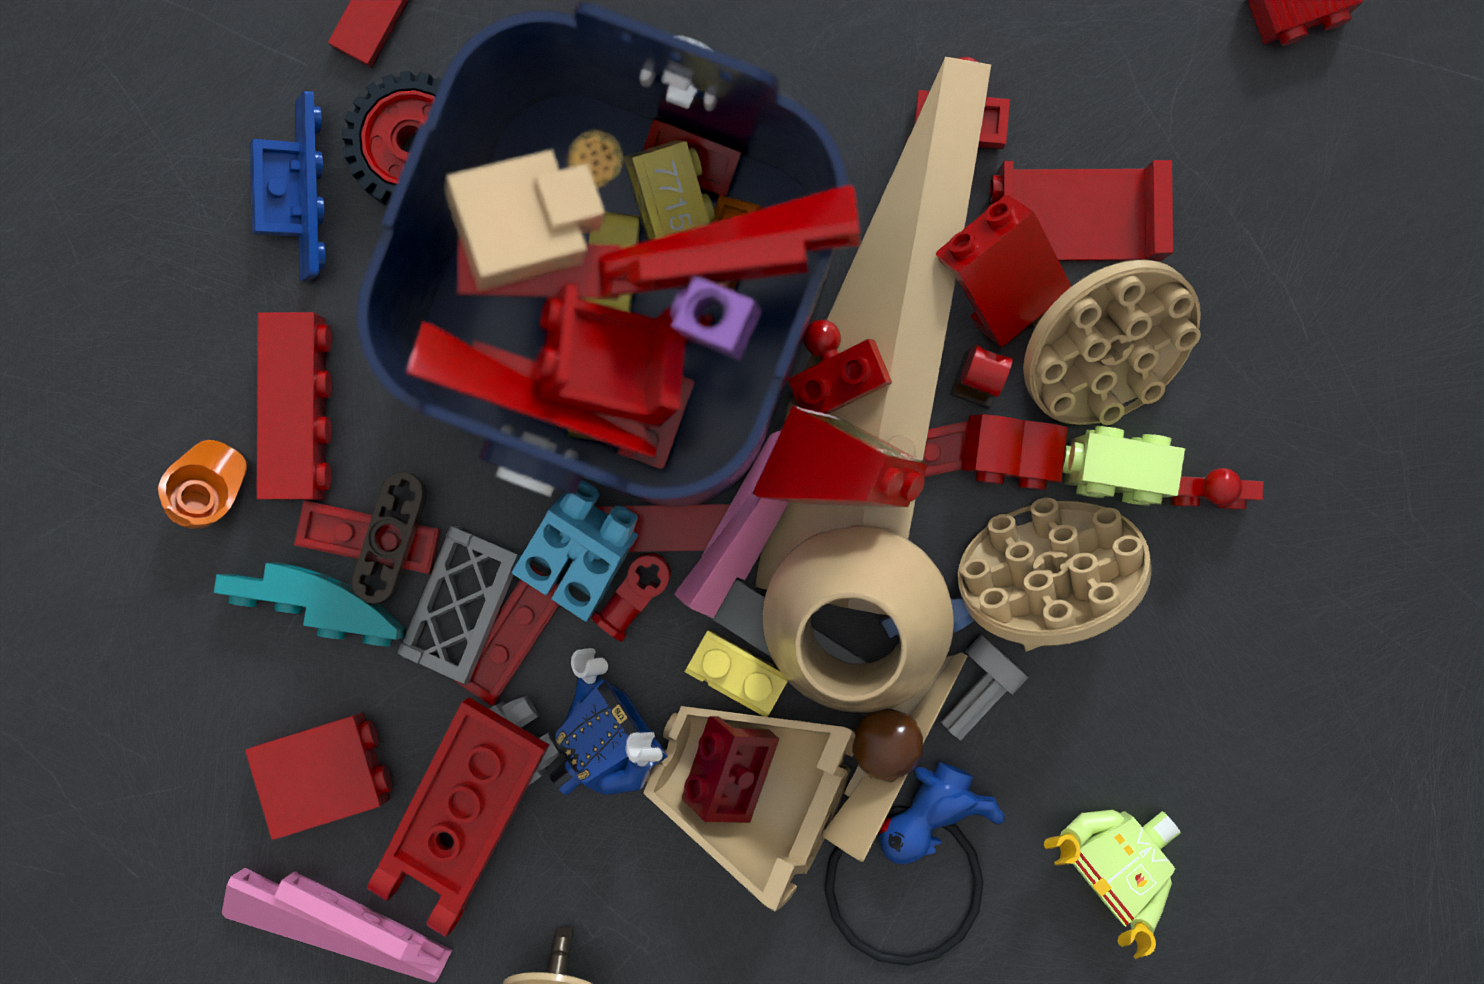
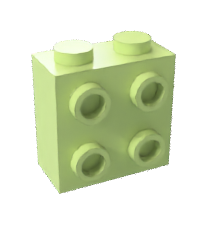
M1096 426L1095 430H1086V434L1071 439L1070 446L1066 445L1062 472L1066 473L1064 484L1077 486V495L1104 498V496L1114 497V493L1123 494L1122 502L1150 506V504L1161 505L1162 498L1178 496L1185 448L1170 446L1172 438L1143 434L1142 438L1132 437V439L1123 438L1124 430Z

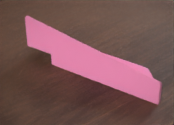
M781 430L770 434L703 552L702 558L674 594L686 606L712 618L715 617L735 579L738 577L744 581L746 580L789 504L786 501L759 498L752 494Z
M243 868L230 877L226 886L222 915L227 919L435 983L439 979L452 952V949L295 871L282 879L280 884H277L247 868Z

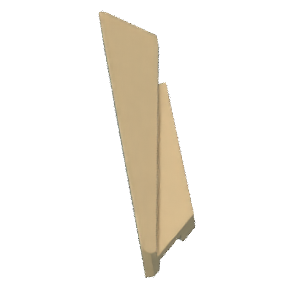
M962 652L946 657L938 673L923 690L909 700L888 708L911 716L917 722L922 732L923 743L968 655ZM858 765L844 792L849 798L827 826L822 837L855 859L863 862L908 773L894 782H887L870 778Z

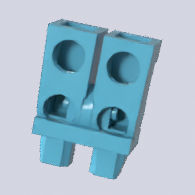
M581 480L575 495L564 492L550 507L511 573L546 596L565 574L551 599L587 622L604 600L617 571L638 537V534L633 532L638 517L624 506H615L607 515L594 506L599 497L597 489L586 481ZM535 560L549 569L551 574L549 576H540L532 570L529 563ZM570 585L575 586L590 596V601L580 602L573 598L568 589Z

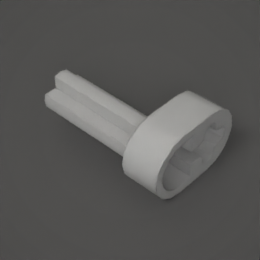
M982 634L965 652L986 673L941 720V723L960 741L1006 691L1013 695L1029 678Z

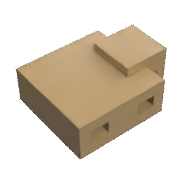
M552 150L448 175L446 179L445 194L479 292L581 265L587 249L582 234L599 230L605 215L588 164L559 171Z

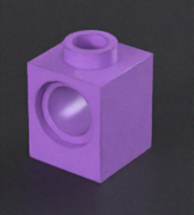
M694 276L689 289L682 287L674 300L671 317L675 318L672 326L681 336L740 360L762 311L754 300ZM712 305L724 306L725 316L718 326L709 329L701 327L700 317L707 307Z

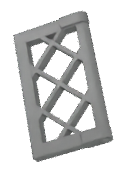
M450 525L443 546L397 654L404 659L419 663L462 684H469L514 576L511 572L522 555L466 532L459 526ZM458 544L467 547L471 560L450 569L449 565ZM493 558L500 561L501 564L493 584L489 586L481 563ZM474 567L482 590L461 599L453 576ZM443 580H446L453 603L433 612L432 606ZM485 597L486 601L474 629H471L464 605ZM456 609L464 633L443 642L435 618ZM428 622L436 646L424 650L416 646L425 623ZM467 640L468 644L459 665L450 662L446 648Z

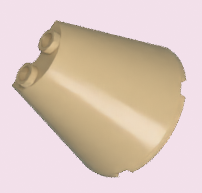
M681 706L678 713L671 715L664 729L663 737L669 740L665 751L668 757L651 768L646 779L648 783L643 794L766 907L777 911L787 903L796 891L797 885L791 883L795 874H807L825 838L822 835L835 817L849 779L851 768L844 766L843 763L845 755L853 757L852 744L856 735L854 731L841 726ZM709 716H719L732 728L770 730L780 738L750 823L704 822L682 800L684 784L689 776L698 750L699 740L704 732Z

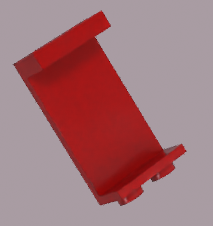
M1153 160L1145 169H1013V161H1004L997 171V175L991 176L990 202L995 203L1003 196L1010 195L1034 211L1059 261H1162L1173 253L1172 160Z

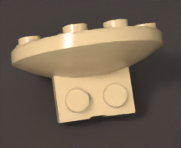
M1133 260L1117 263L1083 278L1063 293L1045 313L1033 322L1035 330L1029 340L1023 366L1024 380L1029 394L1045 414L1059 422L1073 425L1098 423L1111 425L1116 423L1123 415L1132 412L1143 404H1152L1158 401L1163 396L1165 387L1180 371L1201 336L1199 330L1200 304L1194 289L1175 269L1166 264L1151 260ZM1138 398L1125 407L1123 406V403Z
M1040 498L1030 506L1017 509L1008 514H999L992 517L988 522V526L979 532L966 548L958 569L960 593L965 608L971 617L992 634L1009 641L1021 643L1025 652L1040 646L1061 645L1085 640L1109 630L1135 610L1145 596L1151 579V560L1146 540L1140 530L1126 517L1122 516L1117 509L1086 502L1056 501L1052 498ZM1031 511L1033 521L1016 526L1013 517Z

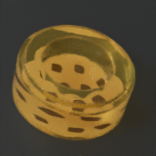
M589 131L580 135L572 144L568 153L569 168L588 164L596 187L604 186L611 182L618 175L623 163L622 150L618 142L609 134L601 131Z

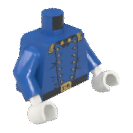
M594 648L580 649L572 655L571 667L577 676L575 697L564 724L556 732L555 737L567 760L550 774V778L558 790L565 795H569L581 783L603 795L638 791L644 786L651 768L668 757L656 739L654 732L650 730L627 693L608 681L600 679L599 675H603L608 670V663L602 657L594 659L596 653Z

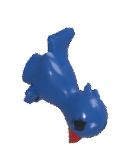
M938 762L935 773L923 767L915 768L914 775L922 784L918 788L910 808L904 813L885 818L878 832L879 845L885 857L891 862L906 865L936 852L934 846L940 845L942 841L938 837L932 836L933 829L952 825L969 815H981L990 822L1001 825L1005 822V814L998 806L994 797L976 795L969 790L973 775L949 764Z

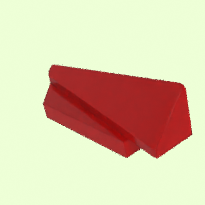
M850 185L604 253L600 258L603 295L607 297L689 287L694 276L718 284L809 273L807 252L860 246L854 187Z
M422 323L405 374L649 458H655L657 450L651 444L641 422L540 400L541 380L535 377V361L478 341H474L473 345L470 346L431 324Z

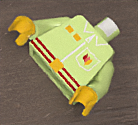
M1104 810L1079 814L1061 832L1060 836L1047 838L1044 841V847L1051 849L1059 846L1061 855L1057 861H1054L1055 866L1073 864L1113 915L1125 927L1131 923L1132 929L1118 936V944L1121 947L1128 946L1135 940L1138 949L1134 954V959L1150 955L1155 950L1156 941L1153 933L1163 913L1172 885L1170 877L1175 871L1174 866L1161 849L1181 833L1180 830L1163 811L1143 827L1133 816L1125 811L1119 813L1115 810Z

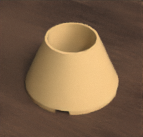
M851 525V527L838 528L826 532L822 531L800 543L784 558L774 573L766 592L763 606V630L769 653L775 665L796 690L814 702L828 708L845 712L867 713L899 705L915 696L932 681L943 665L950 648L953 634V609L947 584L942 574L930 557L917 545L903 536L886 529L874 526ZM839 598L864 599L878 605L890 615L899 630L901 640L891 653L878 661L868 664L846 663L832 657L820 646L812 630L811 615L822 605Z

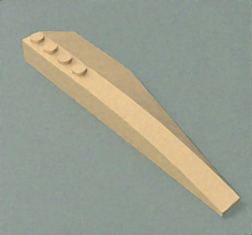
M945 57L827 318L828 321L837 326L841 334V342L837 349L838 353L866 339L875 340L892 380V384L830 413V415L837 416L922 461L956 280L954 273L939 261L936 252L949 242L955 234L965 228L991 70L990 64ZM811 354L804 371L821 363L820 357ZM794 394L787 406L785 421L792 406L799 407ZM915 500L910 502L908 508L816 505L789 502L761 551L755 587L767 590L774 573L784 558L800 543L822 531L826 532L838 528L851 527V525H865L886 529L908 539ZM839 598L827 603L890 616L878 605L860 598Z

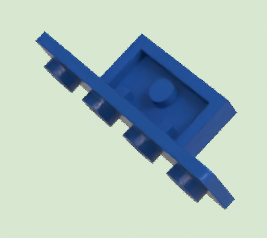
M303 91L295 101L296 142L252 139L250 142L252 234L299 237L300 281H311L317 277L319 270L324 269L326 261L325 245L323 242H318V224H322L324 220L323 197H317L316 179H321L323 156L321 151H316L315 134L320 133L322 113L320 106H314V92Z

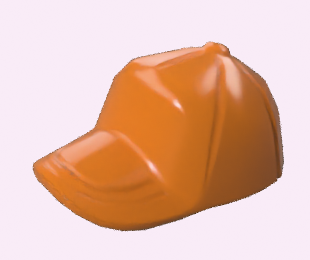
M205 440L196 444L166 470L159 482L158 493L164 513L172 522L189 529H201L217 522L231 508L242 485L247 470V462L238 451L219 441Z

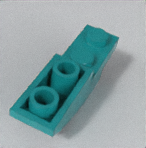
M274 562L266 563L263 578L237 574H216L214 593L229 595V604L257 607L258 600L275 602V611L302 614L303 607H306L303 626L318 628L317 636L345 639L346 632L362 634V643L390 646L391 639L404 638L407 628L379 603H366L355 595L352 586L307 568Z

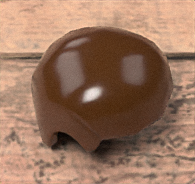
M893 709L871 712L861 719L854 731L856 736L852 744V753L860 768L870 778L894 782L896 779L911 772L922 757V732L917 722L904 712Z

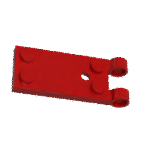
M468 697L462 701L384 856L372 875L367 890L385 901H389L401 886L406 874L441 894L438 903L428 918L426 926L447 938L461 919L467 907V901L550 745L472 698ZM440 833H449L454 839V845L452 847L444 846L440 841Z

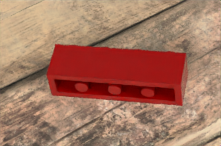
M314 312L258 313L257 499L325 500V490H329L331 487L332 472L330 464L325 463V444H330L332 424L330 417H325V398L331 397L332 377L330 371H325V352H330L332 349V330L330 325H326V319Z

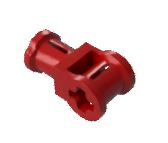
M649 552L636 558L628 570L627 578L615 591L611 599L600 612L594 611L590 618L610 636L623 642L627 637L625 631L637 615L642 612L654 596L659 595L665 590L671 578V569L667 560L657 553ZM652 564L657 565L660 568L657 577L661 582L657 584L651 581L647 585L642 584L639 581L642 577V572L638 567L642 565L648 568Z

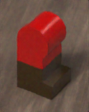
M977 345L973 346L964 354L950 395L989 409L994 397L1000 395L1005 385L1013 359L992 353Z

